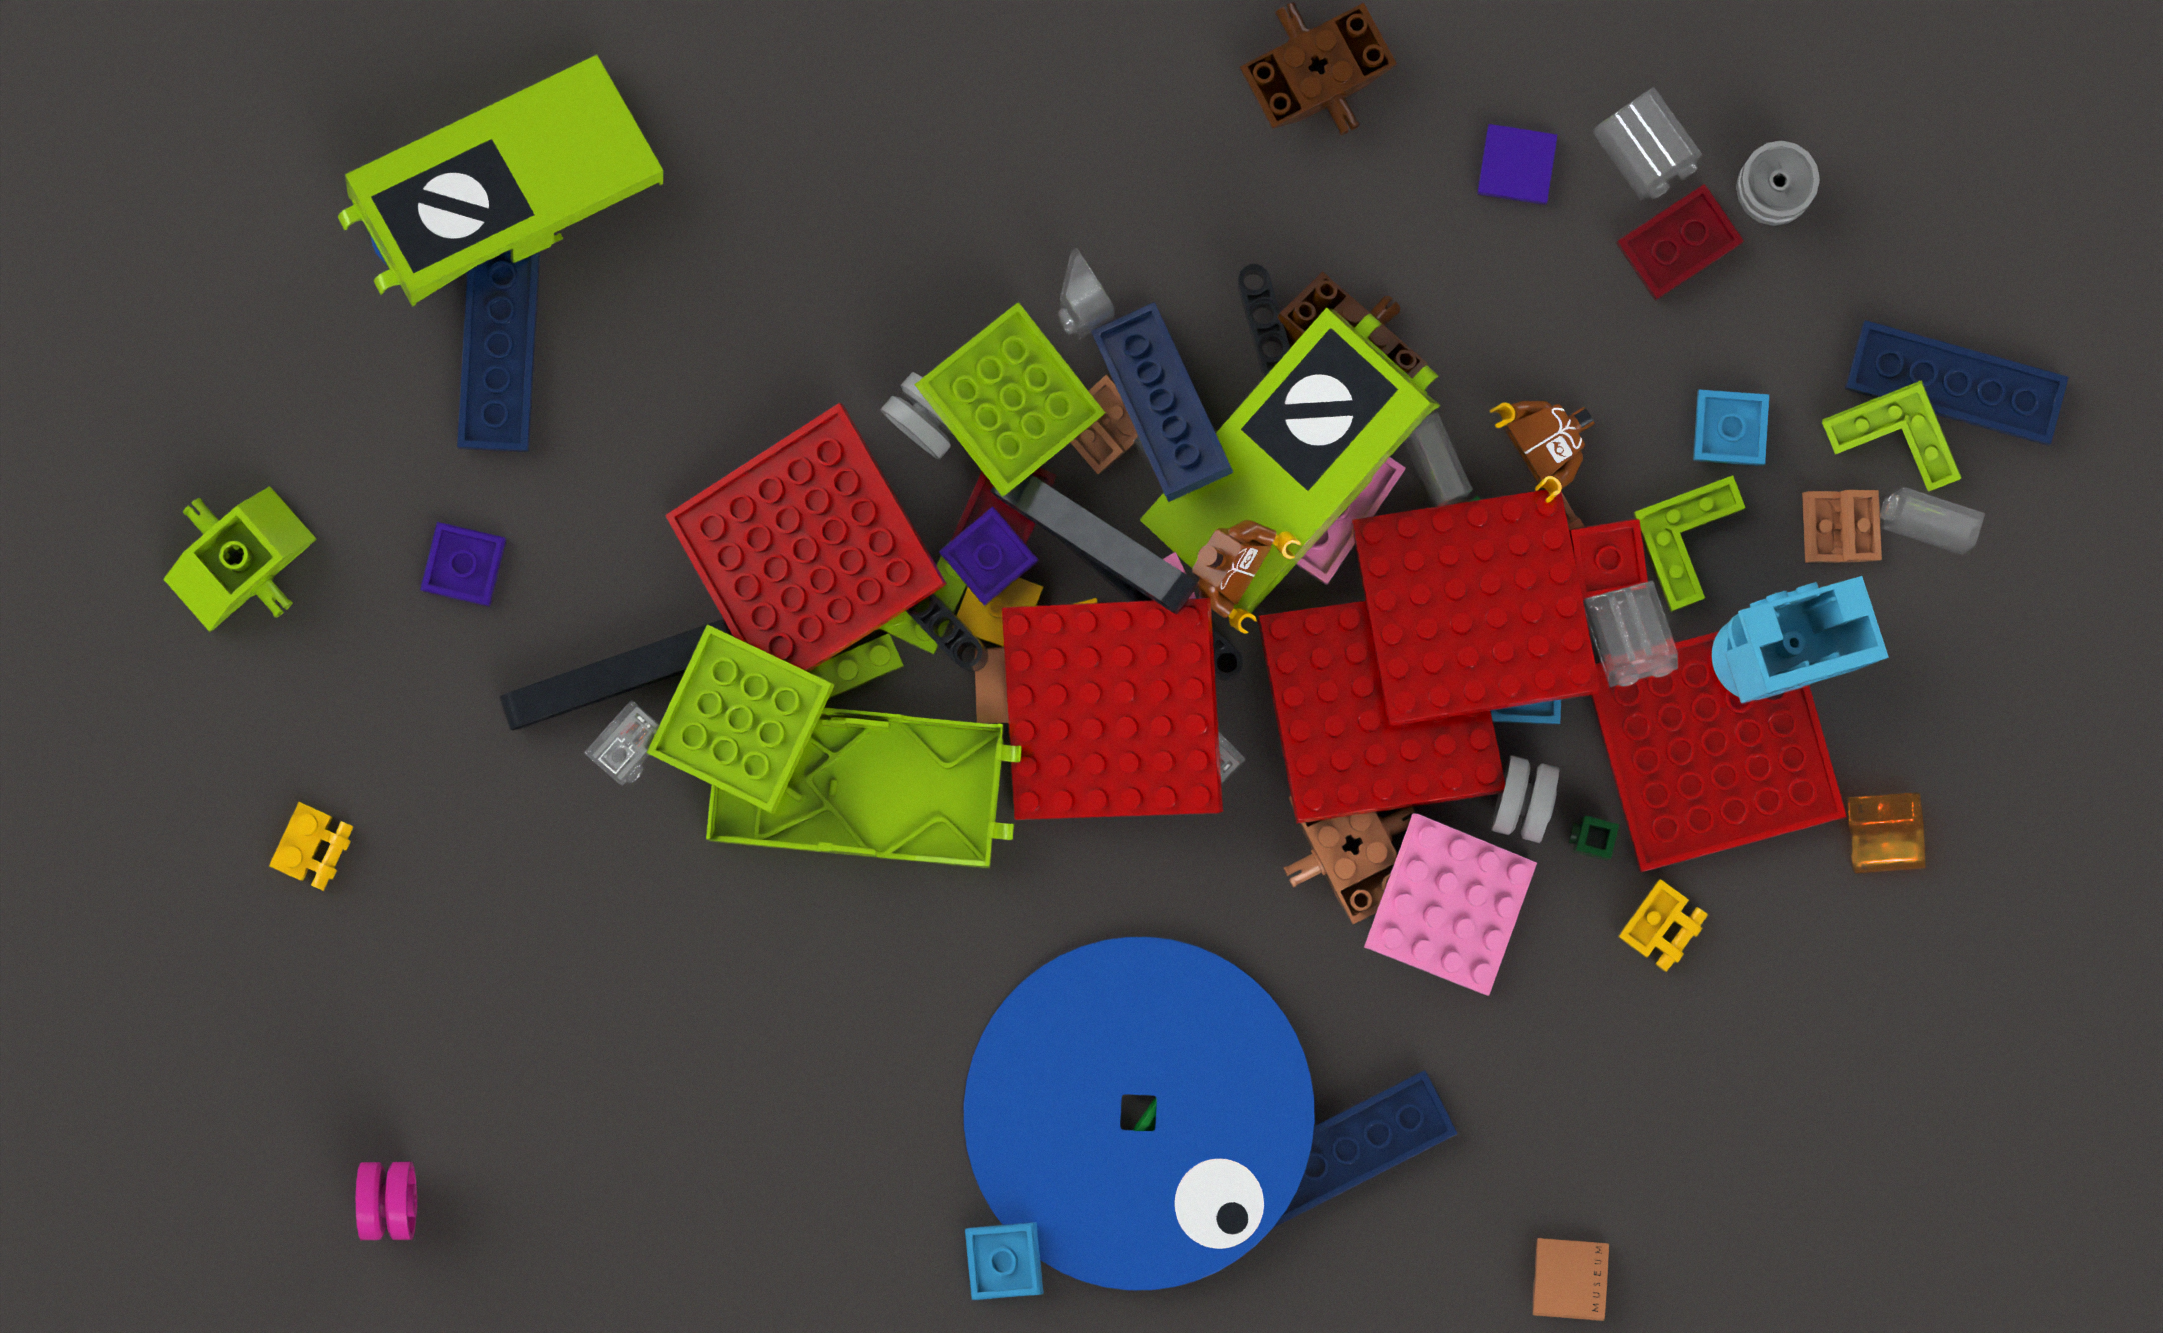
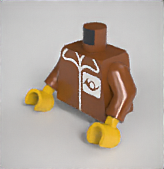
M1520 401L1513 404L1505 402L1492 408L1489 412H1497L1502 418V421L1495 424L1496 428L1507 425L1504 429L1538 483L1535 490L1538 491L1540 488H1545L1550 495L1545 501L1547 503L1551 502L1563 488L1574 480L1582 464L1583 454L1581 450L1586 445L1579 434L1595 425L1590 413L1585 407H1582L1567 416L1560 404L1552 406L1547 401Z
M1244 520L1231 528H1218L1214 531L1207 545L1199 550L1198 560L1192 568V573L1199 578V597L1211 598V609L1223 618L1228 616L1232 627L1244 634L1248 633V631L1242 628L1241 622L1246 617L1256 622V617L1243 608L1235 609L1234 605L1239 603L1272 548V544L1275 545L1285 558L1293 559L1295 555L1286 547L1291 543L1301 546V543L1290 532L1285 531L1277 535L1276 530L1251 520Z

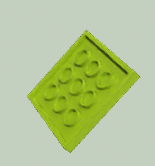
M1019 302L914 384L1002 497L1105 414L1101 406Z
M707 624L647 754L774 814L835 684Z

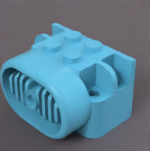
M1862 576L1818 588L1817 582L1798 587L1795 591L1788 593L1787 591H1782L1767 596L1766 599L1749 604L1750 608L1738 611V614L1733 616L1720 629L1712 647V663L1719 681L1729 692L1739 697L1741 704L1796 690L1889 658Z

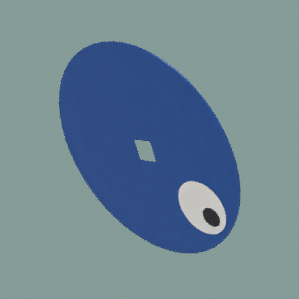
M1123 937L1081 946L1058 956L1022 981L1003 1001L985 1028L972 1057L964 1096V1132L972 1170L984 1198L1002 1225L1037 1222L1039 1252L1042 1262L1061 1273L1083 1282L1122 1290H1156L1194 1282L1222 1270L1254 1248L1273 1229L1287 1210L1299 1188L1312 1147L1315 1123L1312 1080L1304 1051L1294 1029L1272 997L1253 978L1220 956L1191 944L1154 937ZM1123 1095H1148L1157 1098L1156 1126L1154 1131L1121 1129V1100Z

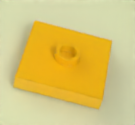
M1018 578L986 606H983L973 592L967 588L957 617L977 638L1004 647L1002 608L1037 606L1043 586Z

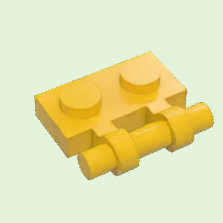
M298 802L269 866L300 881L304 880L308 869L317 872L311 886L324 891L329 879H333L337 872L335 866L343 849L347 850L351 842L348 838L354 826L341 821L335 833L328 831L332 816ZM322 840L330 843L322 862H319L314 857Z
M1659 879L1617 937L1646 958L1655 947L1659 949L1663 954L1655 965L1667 972L1674 962L1678 963L1683 957L1684 953L1682 950L1693 936L1697 937L1703 929L1701 924L1708 914L1696 907L1689 917L1681 911L1689 899ZM1676 922L1681 926V929L1671 943L1663 938V935L1671 924Z

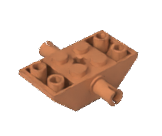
M1290 796L1288 798L1293 808L1292 798ZM1412 807L1402 808L1384 818L1377 816L1376 812L1299 823L1312 850H1310L1311 854L1305 858L1283 867L1286 876L1299 870L1301 871L1300 874L1289 879L1292 887L1294 888L1296 885L1321 873L1323 876H1326L1335 896L1352 924L1377 913L1397 858V853L1391 843L1393 841L1392 837L1407 830L1411 818L1402 821V818L1415 812ZM1350 836L1352 840H1359L1361 845L1357 848V855H1353L1351 851L1344 852L1342 847L1346 844V837Z

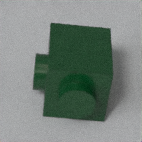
M1583 816L1580 819V823L1574 822L1571 828L1569 843L1574 844L1572 852L1604 861L1610 860L1620 824Z

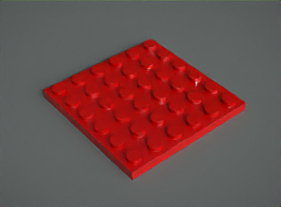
M841 403L833 406L665 515L732 635L807 672L815 669L947 585L845 406Z
M1540 490L1352 520V530L1389 726L1592 695L1600 692L1562 491L1549 503L1545 501L1550 496L1547 490Z
M1190 598L1178 614L1172 613L1154 600L1002 608L1010 746H1022L1020 762H1011L1015 820L1223 812L1211 598Z
M1366 601L1261 615L1258 617L1257 621L1296 824L1504 792L1505 779L1491 711L1395 726L1388 725Z
M1719 631L1595 664L1600 692L1592 694L1591 698L1640 873L1847 817L1810 685L1765 699L1741 704L1739 697L1729 692L1721 684L1714 671L1712 647Z

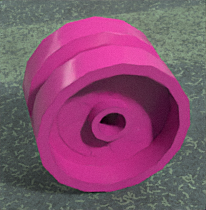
M361 1162L356 1181V1223L360 1240H381L386 1230V1224L392 1240H412L415 1234L417 1216V1185L413 1162H392L387 1172V1178L381 1162Z

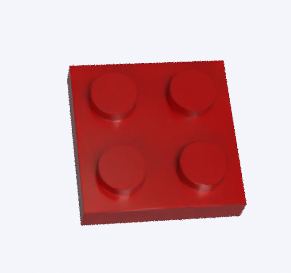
M1639 519L1569 529L1583 600L1649 589Z

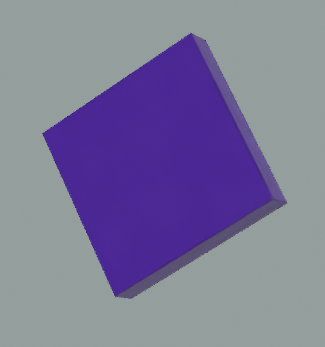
M1488 124L1477 194L1546 205L1558 135Z
M991 507L939 551L941 556L983 606H986L1038 562L1035 555L994 507Z
M437 522L420 590L490 607L507 539Z

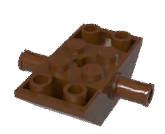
M1295 2L1287 4L1288 8L1286 10L1284 6L1281 7L1275 14L1284 27L1289 40L1281 46L1240 66V70L1272 129L1301 121L1323 109H1328L1340 135L1347 134L1349 127L1353 131L1360 126V123L1357 121L1346 98L1365 88L1397 65L1365 3L1363 2L1313 29L1307 28ZM1312 64L1324 66L1323 74L1319 75L1317 71L1311 73Z
M1323 271L1278 315L1279 321L1284 325L1289 345L1292 347L1326 308L1335 310L1354 328L1366 315L1371 314L1382 325L1376 328L1368 339L1413 379L1423 367L1428 365L1425 360L1385 326L1400 312V306L1397 301L1388 308L1387 305L1393 298L1384 296L1369 312Z

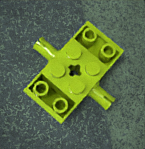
M269 486L238 504L221 520L217 519L201 498L191 502L200 512V515L189 505L184 509L183 513L203 535L182 553L163 580L207 630L212 632L250 597L255 595L268 607L275 618L284 613L275 602L276 600L283 608L288 610L293 602L273 582L274 576L317 539L278 494ZM234 551L244 553L242 556L243 560L239 564H231L235 560L232 555Z

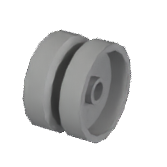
M1782 140L1766 143L1751 154L1739 172L1736 184L1738 202L1746 214L1759 223L1772 226L1788 224L1801 216L1817 195L1820 181L1817 164L1808 151L1795 143ZM1776 179H1778L1783 183V185L1781 187H1777L1773 182H1775Z
M912 372L901 384L903 394L913 403V406L900 397L891 396L880 410L907 437L927 453L940 460L951 445L948 437L938 427H942L950 434L953 433L914 385L923 377Z
M1511 755L1504 772V792L1498 794L1491 831L1506 835L1511 834L1516 827L1519 815H1521L1520 833L1522 839L1540 843L1554 809L1559 767L1541 763L1535 770L1532 782L1528 783L1530 775L1528 759Z

